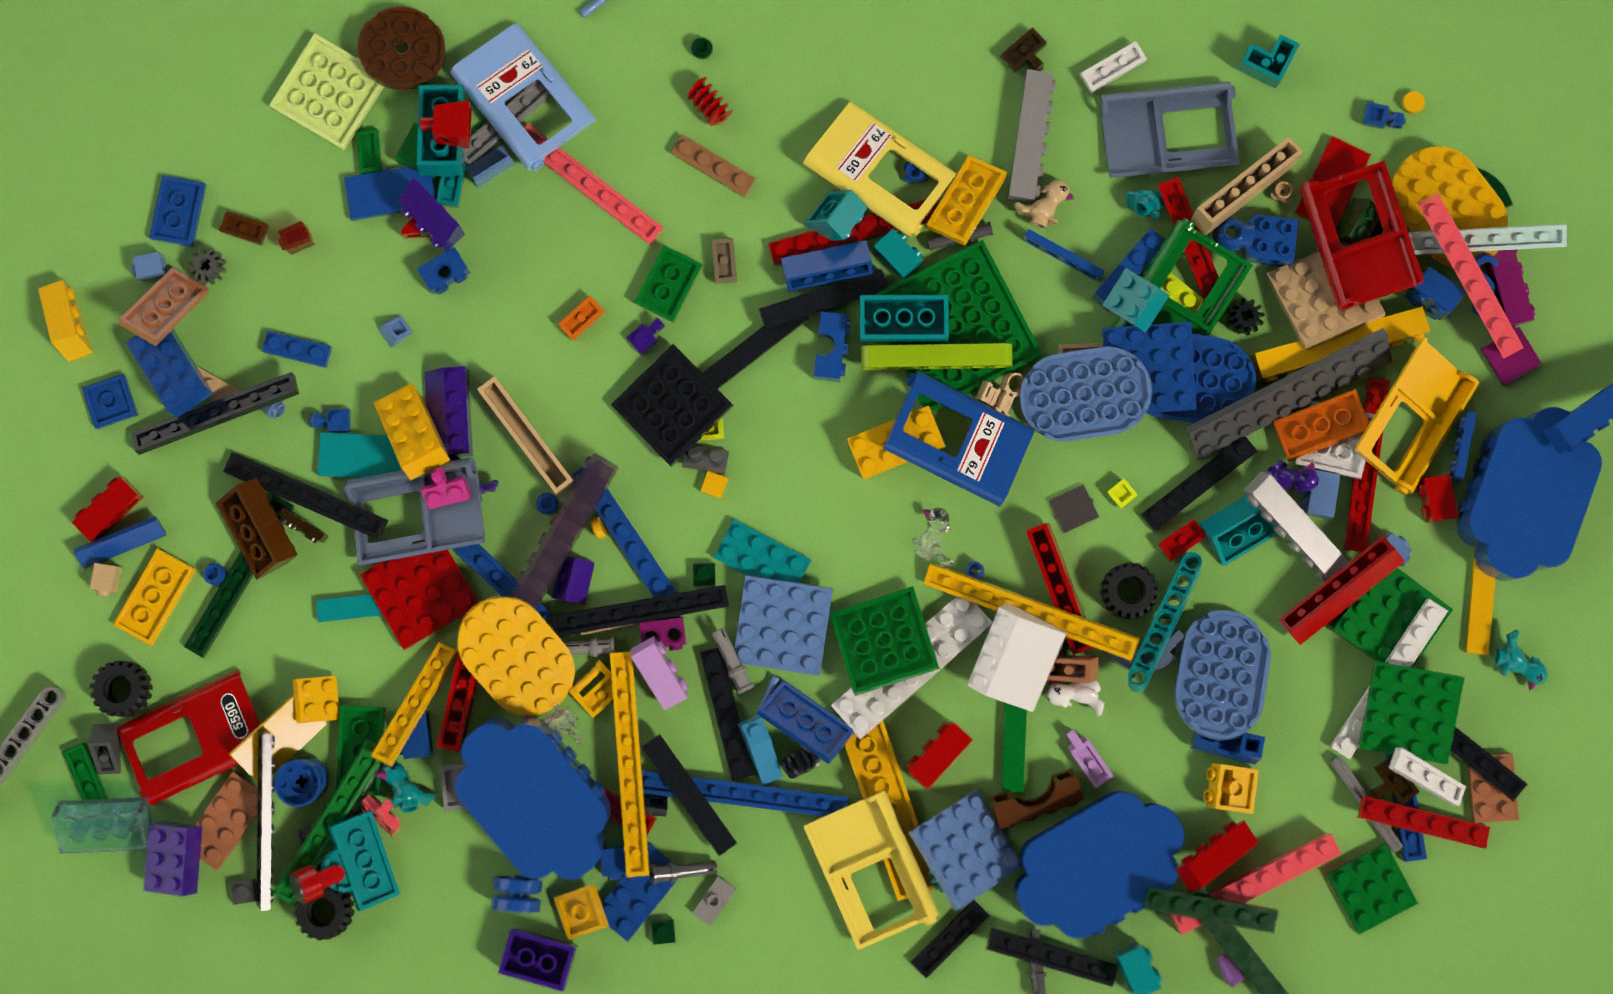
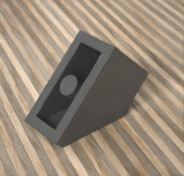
M93 724L88 746L97 773H120L121 748L116 724Z

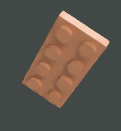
M172 267L119 318V325L157 346L208 295L209 288Z
M235 771L231 773L195 824L196 826H203L200 859L215 870H219L257 817V786Z

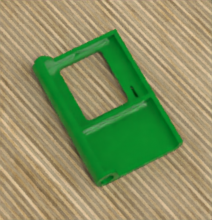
M1184 218L1182 221L1177 220L1142 278L1161 289L1191 240L1200 243L1226 259V267L1197 312L1189 310L1168 297L1152 324L1191 322L1192 334L1209 336L1253 264L1194 229V223ZM1118 316L1111 327L1134 325Z

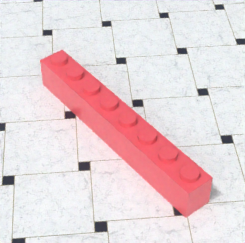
M1436 192L1417 202L1503 359L1523 349L1522 343L1439 193Z
M1325 832L1208 891L1211 897L1246 903L1339 856L1341 852L1332 834ZM1169 914L1178 933L1182 935L1203 924L1200 919Z

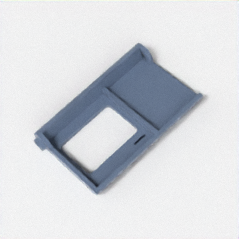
M468 457L452 460L438 466L443 467L447 480L464 476L472 496L468 500L433 509H428L421 492L423 486L435 484L431 477V473H434L433 469L413 480H410L403 470L347 480L346 485L343 487L345 497L351 501V504L364 510V504L367 501L419 492L423 520V532L421 534L369 543L366 534L354 529L358 566L484 543L485 532L478 470L474 458Z

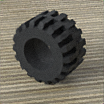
M1128 562L1112 568L1104 576L1100 595L1103 597V604L1107 606L1106 609L1109 612H1113V615L1124 619L1136 618L1149 612L1152 609L1151 607L1155 605L1157 601L1156 596L1159 594V591H1157L1158 582H1155L1154 574L1150 573L1147 567H1142L1138 563ZM1124 578L1135 579L1141 587V597L1133 604L1123 602L1117 594L1118 583Z
M126 661L109 662L105 664L106 667H100L97 670L99 674H94L92 677L95 682L90 683V688H93L94 692L90 693V696L95 698L93 703L95 706L100 707L99 710L102 713L116 717L132 716L134 713L141 712V708L148 705L146 700L151 699L152 694H149V690H153V685H149L151 678L146 676L147 671L144 668H140V665ZM120 676H125L131 684V693L123 702H118L112 694L113 682Z
M330 887L323 889V896L320 898L330 900L336 910L335 918L329 924L320 923L314 916L313 907L318 899L306 904L298 901L295 902L294 907H296V911L293 913L294 917L297 916L296 926L300 925V931L307 933L308 938H316V940L320 941L340 935L348 929L347 926L352 923L351 917L355 913V910H352L354 901L350 900V893L335 891Z

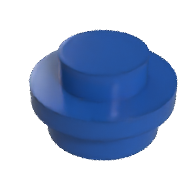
M552 493L541 494L536 502L537 509L546 515L554 513L559 505L557 497Z
M212 563L204 570V579L211 585L221 584L226 577L225 568L218 563Z

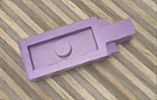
M1074 729L1065 734L1071 743L1068 746L1070 754L1094 789L1114 777L1091 742L1084 735L1079 738Z

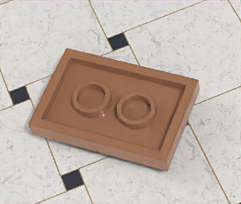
M1513 753L1491 754L1515 773ZM1467 766L1472 823L1519 820L1517 798L1515 801H1511Z

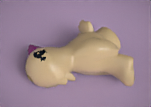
M1054 180L1044 186V190L1041 192L1045 194V197L1031 205L1016 202L1014 206L1017 214H1025L1031 217L1030 224L1036 227L1047 228V224H1057L1058 220L1053 217L1057 205L1063 201L1074 199L1067 182L1063 180Z

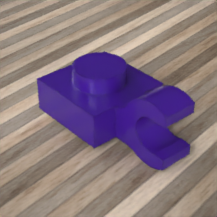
M657 318L648 328L642 324L626 338L642 355L657 342L654 335L661 331L665 325Z

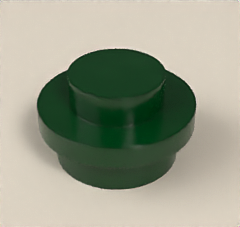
M701 37L693 41L691 51L696 58L706 59L712 54L713 46L710 40Z

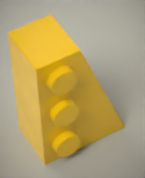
M60 280L38 288L50 341L68 362L93 354L81 319L80 310L75 301L76 293L73 287L68 286L64 280Z

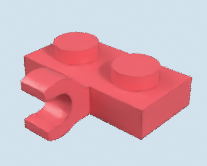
M368 795L362 801L360 807L365 812L372 811L375 821L392 837L398 832L401 826L398 817L391 812L388 813L394 805L388 799L382 804L376 797L372 798Z

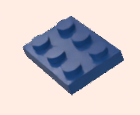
M1468 411L1466 416L1461 417L1457 433L1461 434V438H1457L1453 454L1457 455L1456 460L1453 459L1449 470L1450 476H1453L1452 482L1460 484L1464 478L1477 415L1475 412Z

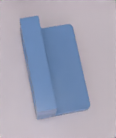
M503 145L466 167L479 188L515 164Z

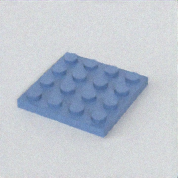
M745 575L734 649L741 664L820 676L833 588Z
M978 789L909 832L954 911L961 909L1022 867L1018 856L1002 829L999 828L995 817Z

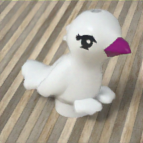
M1054 680L1048 681L1049 686L1045 696L1050 704L1067 708V705L1072 706L1069 700H1074L1091 706L1096 716L1102 715L1105 703L1098 699V693L1101 691L1097 680L1091 683L1072 682L1069 685L1061 684Z

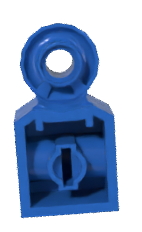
M1255 214L1248 223H1243L1240 219L1231 216L1212 230L1213 241L1231 252L1241 249L1244 260L1249 263L1281 267L1292 265L1295 257L1298 220ZM1226 229H1233L1236 237H1229Z

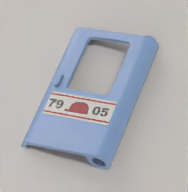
M514 24L458 62L450 71L453 78L459 85H463L465 93L528 171L539 170L544 165L543 161L547 155L597 121L519 24ZM536 80L543 84L572 120L570 125L541 145L536 144L505 105L508 99Z

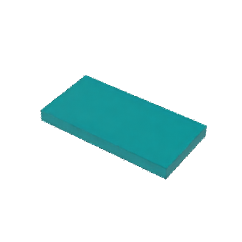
M320 432L317 476L363 478L403 470L387 435Z

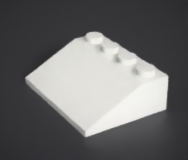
M1010 603L1000 606L967 686L985 696L1033 712L1067 632Z

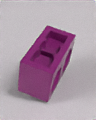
M683 617L639 623L641 643L647 640L646 637L649 632L655 631L658 634V642L661 641L665 647H669L670 651L683 649L682 645H687ZM673 628L680 631V638L676 641H671L668 637L669 631Z

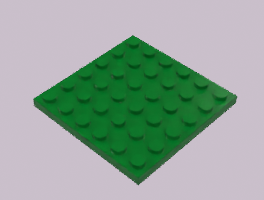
M983 240L874 294L948 295L949 339L947 343H889L890 345L1012 344L1013 366L1009 368L903 370L907 378L911 373L915 374L917 371H920L966 395L980 388L983 381L992 382L1043 356ZM921 394L917 396L922 407L929 405L932 412L943 407V405Z

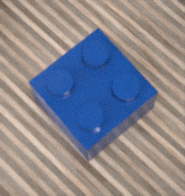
M1428 267L1421 272L1424 282L1409 288L1404 296L1408 298L1407 301L1415 307L1423 306L1426 315L1430 318L1441 320L1453 312L1466 291L1431 267Z

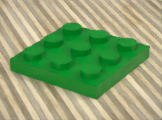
M1386 843L1326 873L1357 934H1362L1418 904Z

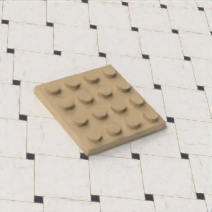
M1340 242V244H1341L1342 246H1347V245H1348V244L1345 243V242ZM1319 252L1294 261L1292 265H1285L1266 273V278L1304 349L1385 316V311L1378 299L1349 309L1338 310Z

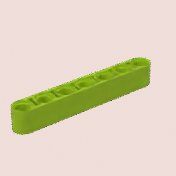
M1012 344L869 345L861 347V369L863 370L1009 368L1013 366Z

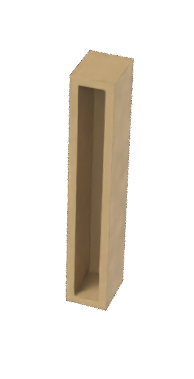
M495 376L477 389L557 496H560L576 484Z

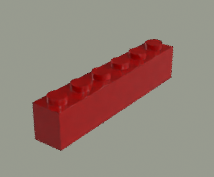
M1044 523L1026 530L1054 607L1086 618L1050 523ZM1066 637L1072 655L1094 648Z
M1383 535L1278 620L1297 643L1301 645L1405 561L1396 548Z

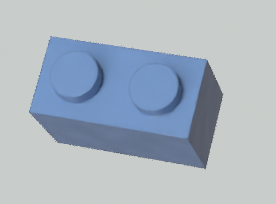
M1315 470L1319 476V484L1315 489L1307 491L1306 496H1303L1301 509H1304L1307 516L1324 519L1334 518L1340 474Z

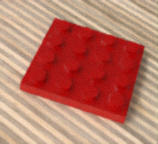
M449 550L382 561L359 574L403 650L412 647L466 615L472 607L479 603Z

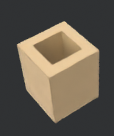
M94 563L90 589L97 590L96 595L110 597V593L118 594L122 567Z

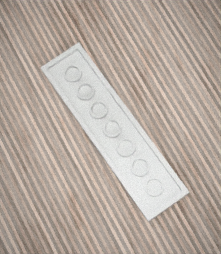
M956 596L925 623L940 669L858 696L854 695L851 687L831 707L849 727L854 729L855 735L861 740L992 626L993 622L976 603Z

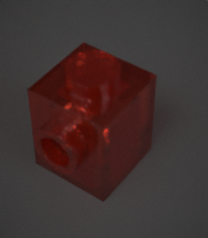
M303 221L278 231L281 237L278 239L282 250H286L291 255L315 245L310 231Z

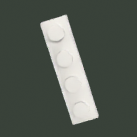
M1395 749L1389 769L1455 807L1460 806L1466 788L1465 785L1405 749Z

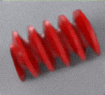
M703 77L690 88L687 97L693 100L692 104L694 106H698V111L703 113V118L709 119L708 124L716 126L724 122L732 114L733 110L725 111L728 104L720 105L723 98L715 99L718 91L710 92L709 90L713 85L711 83L704 85L707 78Z

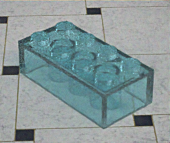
M147 797L58 801L51 816L60 854L147 850L149 824L153 823Z

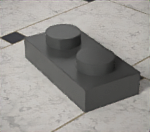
M693 445L683 455L682 467L725 474L729 451Z

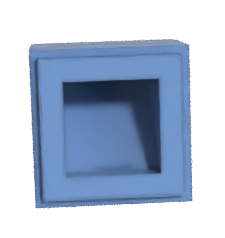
M401 315L384 323L379 330L391 348L413 333Z

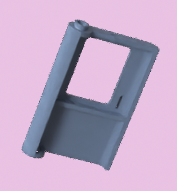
M1230 81L1101 94L1100 111L1109 177L1118 178L1240 165L1232 110V99L1236 97L1235 86H1231ZM1216 107L1221 109L1226 139L1225 147L1181 152H1169L1167 150L1163 123L1164 113Z

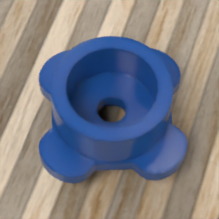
M906 162L903 165L906 174L904 181L906 183H911L912 181L921 183L925 180V175L921 169L910 162Z

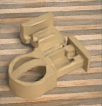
M1009 372L1003 376L1001 384L997 389L992 387V383L983 381L975 399L989 404L991 408L1010 417L1011 415L1008 414L1014 398L1020 397L1024 376L1020 373ZM1016 376L1018 379L1017 387L1013 391H1011L1009 388L1010 383Z

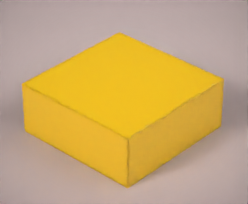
M707 471L700 492L721 499L728 478Z

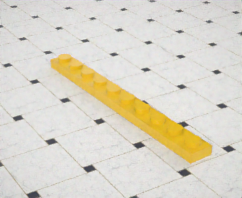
M929 564L924 585L998 611L1000 606L1010 603L1067 632L1065 637L1128 660L1133 659L1139 641L1138 637L941 565Z
M631 651L610 653L627 877L648 876L650 872L634 664L631 658Z

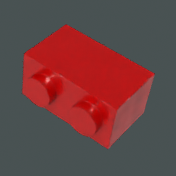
M1450 474L1420 480L1417 485V493L1419 497H1422L1423 506L1421 507V513L1427 523L1459 517Z

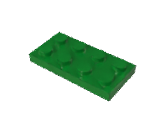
M340 706L336 788L366 739L369 738L376 743L380 741L385 729V707ZM379 762L359 796H381L382 779L376 777V774L381 771L383 767L382 762Z

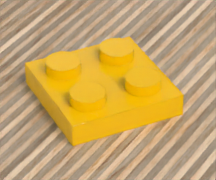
M336 676L292 680L297 724L339 720Z
M594 883L553 898L568 940L609 926Z

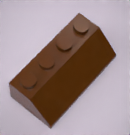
M257 478L235 485L216 502L256 580L288 564L298 555Z

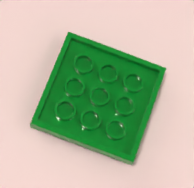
M1396 568L1346 608L1331 629L1373 661L1385 662L1428 598L1448 612L1411 666L1413 667L1453 609L1399 568Z
M913 586L829 613L855 696L940 669Z
M1375 660L1358 748L1394 755L1396 748H1403L1421 760L1448 765L1465 677Z

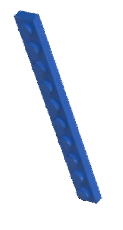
M642 770L643 793L677 797L660 772ZM691 777L708 802L816 816L829 815L847 807L848 797Z

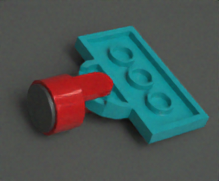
M366 811L328 827L335 849L330 851L324 858L321 871L316 872L309 865L292 872L289 877L293 894L298 902L302 904L322 897L323 889L326 887L340 892L351 891L357 911H363L400 895L372 811Z

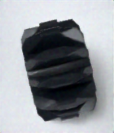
M1242 298L1240 303L1235 301L1233 303L1234 308L1228 309V313L1232 316L1227 317V321L1234 322L1230 329L1238 327L1237 334L1239 335L1243 329L1246 336L1250 335L1251 330L1256 333L1259 330L1258 326H1262L1264 323L1259 319L1265 316L1264 312H1258L1262 306L1259 304L1254 307L1255 300L1253 299L1248 304L1246 298ZM1244 313L1248 314L1247 318L1250 317L1247 321L1242 319L1244 316L1241 315Z
M803 747L787 755L781 763L788 777L794 779L818 767L821 761L819 757Z

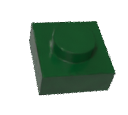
M715 563L693 564V586H716Z
M674 919L651 922L653 945L676 942Z

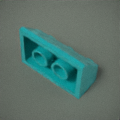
M1247 495L1200 522V526L1207 536V542L1223 567L1277 535L1274 530V524L1263 519L1260 515L1262 511L1258 507H1253L1246 500Z

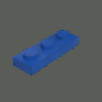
M267 331L262 352L323 368H327L332 347L271 331Z

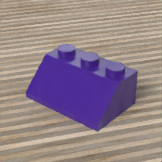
M413 178L398 200L402 206L399 210L408 219L411 216L417 222L414 225L422 234L427 232L432 237L429 241L438 250L442 247L447 252L465 233L459 223Z

